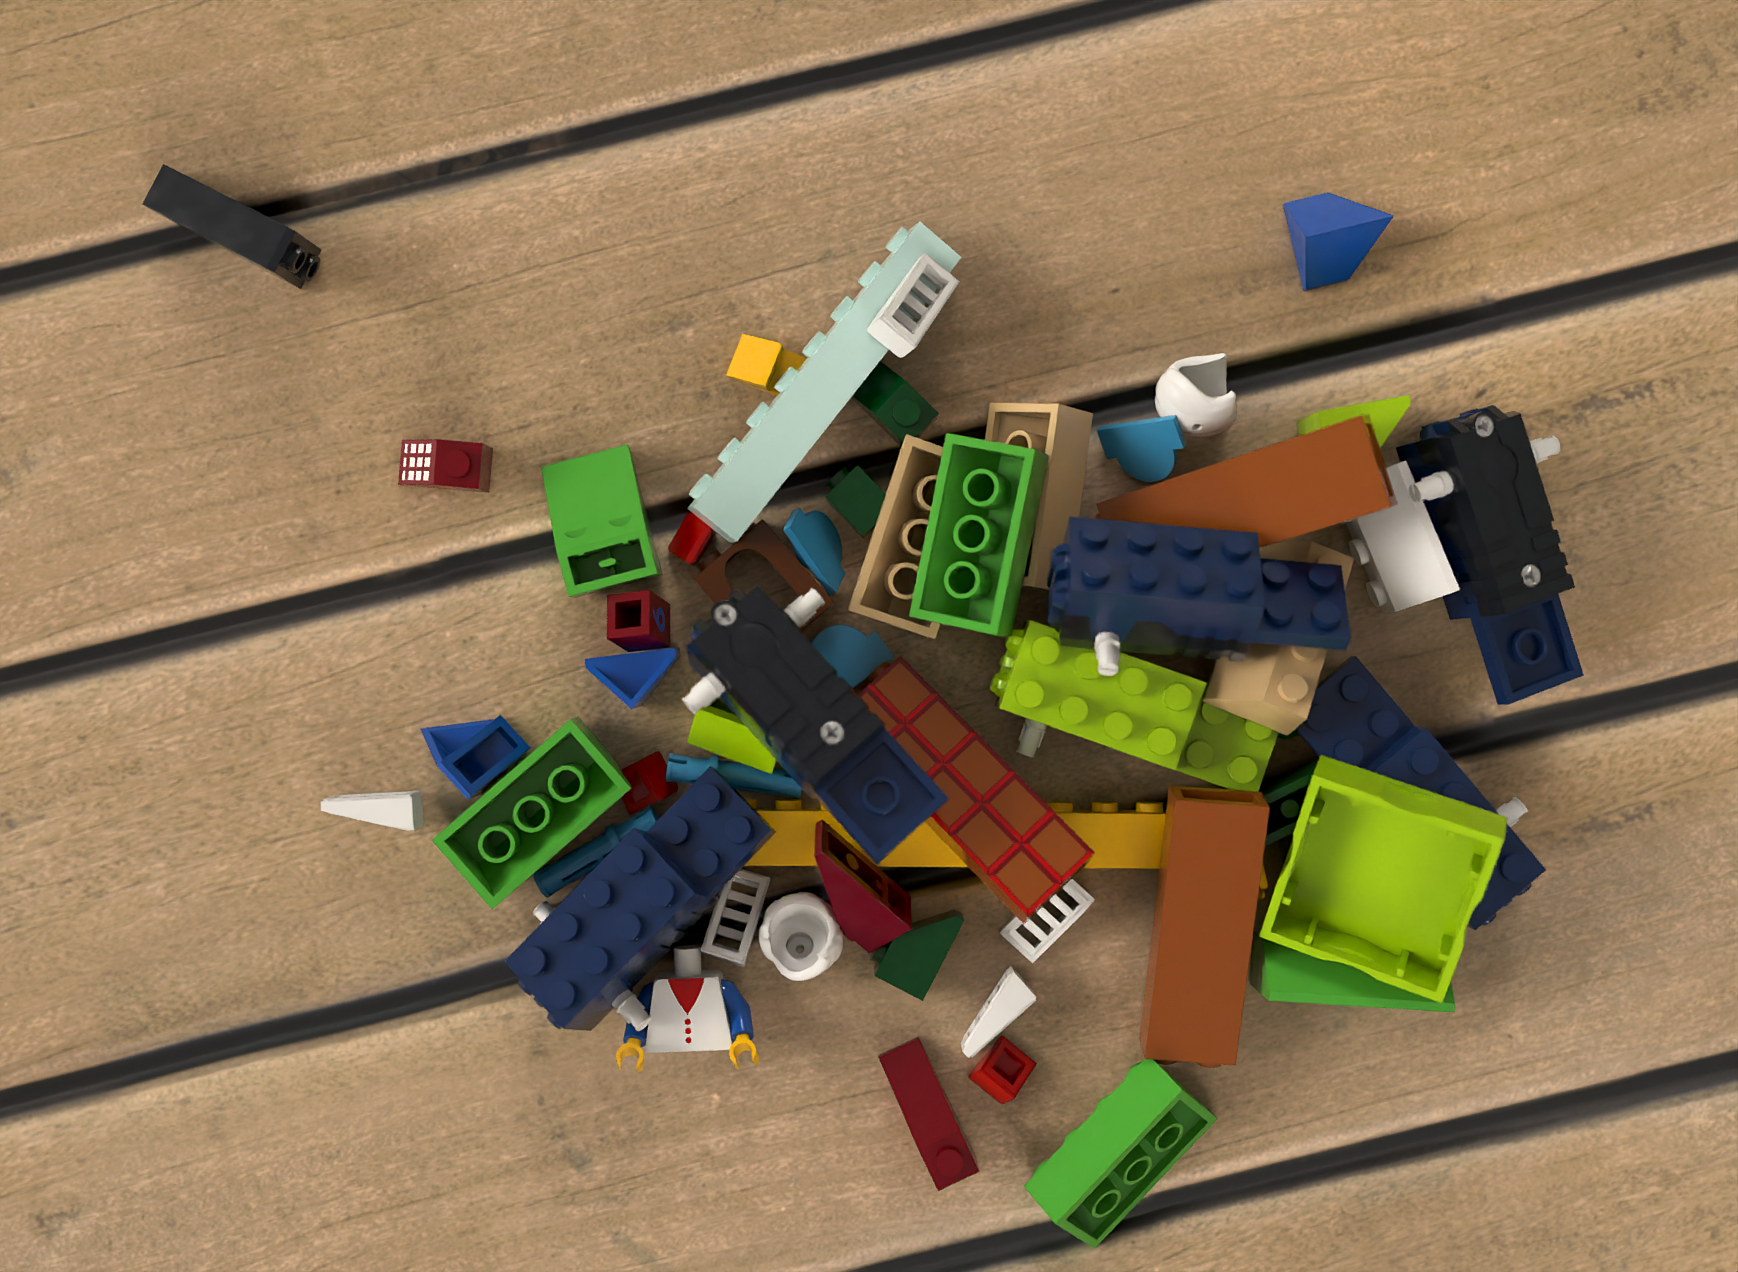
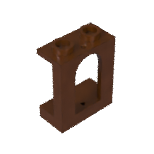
M763 519L757 525L752 522L739 540L723 554L716 549L696 566L701 573L694 580L711 600L717 603L720 600H729V594L733 591L726 579L725 569L727 563L742 550L752 549L760 552L799 597L801 595L805 596L813 588L824 600L825 604L816 610L817 613L806 621L805 625L799 627L801 632L835 603Z

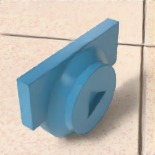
M1176 415L1100 426L1097 429L1106 458H1117L1121 467L1129 475L1146 482H1155L1167 477L1177 463V449H1183L1186 446V441Z
M801 508L793 510L783 531L792 542L794 553L799 562L807 569H811L828 595H832L837 592L846 574L840 566L842 544L838 531L830 518L821 511L814 510L804 514Z
M848 625L830 626L822 630L812 642L818 651L837 670V675L844 678L852 688L870 676L883 662H888L894 658V655L876 631L865 637L858 629Z

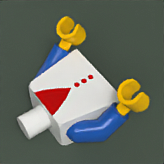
M685 945L674 947L675 971L659 972L654 982L644 985L637 997L645 1007V1012L652 1017V1020L641 1031H636V1028L631 1023H626L623 1038L625 1044L616 1053L618 1069L621 1071L622 1061L626 1056L634 1055L638 1058L636 1072H641L644 1068V1052L641 1048L645 1046V1053L729 1050L730 1059L737 1069H739V1054L743 1051H751L752 1061L754 1065H757L760 1061V1055L755 1044L752 1042L754 1033L751 1009L736 985L732 981L723 979L721 970H702L700 946Z

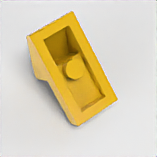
M742 334L726 376L777 396L780 392L774 386L789 367L792 366L795 370H798L807 358L785 350L781 343Z

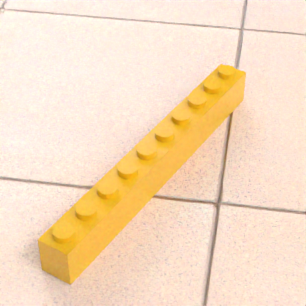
M745 799L776 833L744 866H818L814 857L815 824L822 819L876 865L821 802L820 807H802L801 799H776L775 807H757V799ZM1070 801L1046 802L1095 852L1090 862L1084 868L1159 869L1166 810H1163L1162 802H1136V810H1118V802L1110 801L1091 802V809H1073V802ZM925 822L876 865L877 867H968Z

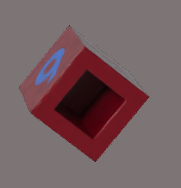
M651 590L607 595V639L627 652L670 648V604Z

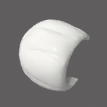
M1220 353L1184 358L1173 363L1161 375L1155 389L1156 410L1160 417L1176 415L1184 436H1214L1228 430L1235 423L1237 410L1236 394L1233 391L1227 393L1226 354Z
M798 892L775 900L767 908L763 923L759 929V943L765 957L774 962L782 975L793 981H803L822 974L839 958L843 949V933L833 908L829 903L813 893ZM802 948L804 952L798 953L796 950Z

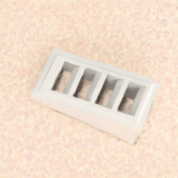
M924 252L867 328L868 333L896 356L903 358L916 348L960 281ZM920 275L940 290L938 294L934 293L918 279ZM911 290L912 292H914L918 297H920L923 301H925L929 306H928V307H925V306H924L922 303H920L916 298H914V297L909 293V291ZM899 306L903 307L918 321L915 323L905 313L898 309Z
M419 791L333 795L324 798L320 802L321 811L402 830L415 831L423 827L424 824L422 792L419 793Z
M740 869L719 891L718 896L720 899L715 904L702 944L701 954L741 967L745 966L771 877ZM736 882L758 889L756 896L753 897L731 890L732 883ZM727 900L751 906L750 915L727 908ZM722 917L747 924L745 931L741 932L720 925ZM719 935L741 942L739 950L715 943L716 936Z
M1073 878L1063 887L1075 899L1070 907L1057 895H1054L1049 900L1063 913L1058 920L1044 907L1037 912L1051 926L1046 933L1031 919L1023 924L1015 915L999 931L1006 940L1032 963L1095 901L1093 896ZM1021 924L1039 939L1034 946L1016 931Z
M1012 966L1006 969L963 1036L961 1047L963 1053L968 1058L975 1056L1036 1001L1037 997L1033 989Z

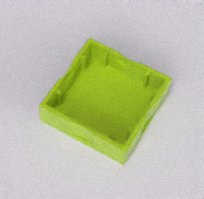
M1321 755L1313 773L1293 833V839L1259 937L1322 960L1353 966L1379 981L1443 1003L1464 947L1470 917L1477 904L1483 898L1505 840L1508 817Z

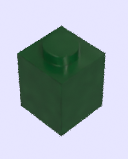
M858 465L851 472L844 467L826 484L830 492L825 496V499L864 538L876 526L886 494Z

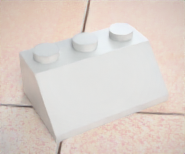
M1406 461L1386 467L1397 499V505L1341 522V524L1346 523L1353 539L1349 541V548L1354 560L1359 566L1364 565L1370 579L1366 583L1369 597L1376 607L1381 606L1383 612H1397L1460 590L1423 500L1415 503L1409 495V485L1415 483Z

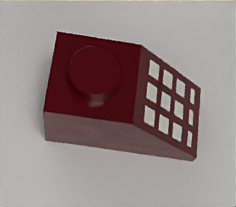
M402 440L398 485L489 493L493 448L483 443L452 440Z

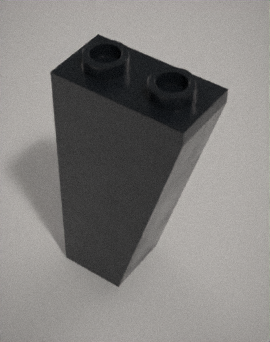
M165 164L162 165L142 205L299 289L302 288L305 281L309 282L312 280L320 266V258L318 256L321 249L295 230Z

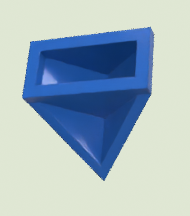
M1328 192L1284 203L1283 209L1303 291L1348 281L1394 215Z
M680 647L585 659V666L588 671L630 709L641 707L680 658Z
M501 715L491 720L421 728V732L437 767L467 799L483 793L530 749V746Z

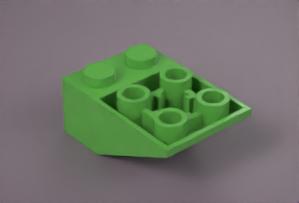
M628 444L541 467L556 552L568 597L577 598L663 575Z

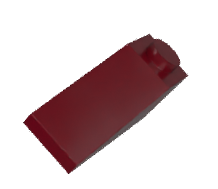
M823 819L815 824L814 857L837 922L845 937L850 941H855L870 954L911 930V896Z
M919 1036L878 1055L913 1139L937 1190L940 1191L980 1172L976 1155Z

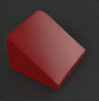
M688 513L671 540L668 550L688 564L698 565L714 538L716 531L695 514Z
M659 751L621 769L632 786L621 797L630 815L678 791L676 782H666L667 764Z
M1002 1035L975 1066L969 1078L997 1102L1005 1104L1015 1099L1037 1063Z

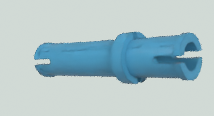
M669 753L666 782L694 784L711 766L736 790L782 795L796 799L801 797L802 788L785 769L774 767L772 774L742 763L719 760V756L710 755V759Z
M649 806L619 825L613 823L605 828L606 832L599 835V837L564 855L552 864L537 870L533 874L536 885L545 897H550L555 892L561 890V888L589 874L633 828L647 832L660 817L654 808Z

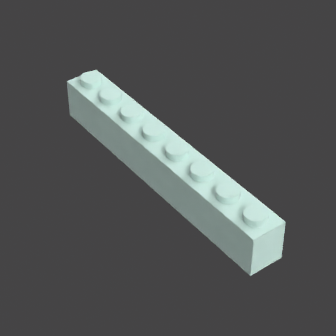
M922 222L917 223L909 231L903 226L897 231L885 247L891 252L882 265L874 261L858 280V283L863 286L862 290L854 300L846 296L831 314L830 318L835 321V324L826 335L818 331L803 349L802 353L807 356L804 363L798 370H795L792 366L789 367L774 386L780 393L768 406L762 402L747 419L746 424L751 427L749 432L741 442L734 437L720 453L717 459L723 464L713 477L705 473L689 492L694 501L687 509L729 543L739 540L889 350L869 334L867 328L919 257L925 252L949 273L962 258ZM920 275L918 279L935 292L937 287ZM911 290L909 291V293L914 298H916L920 303H922L923 305L926 303L914 292H912ZM899 306L898 309H900L903 313H905L909 318L913 320L914 316H912L903 307Z

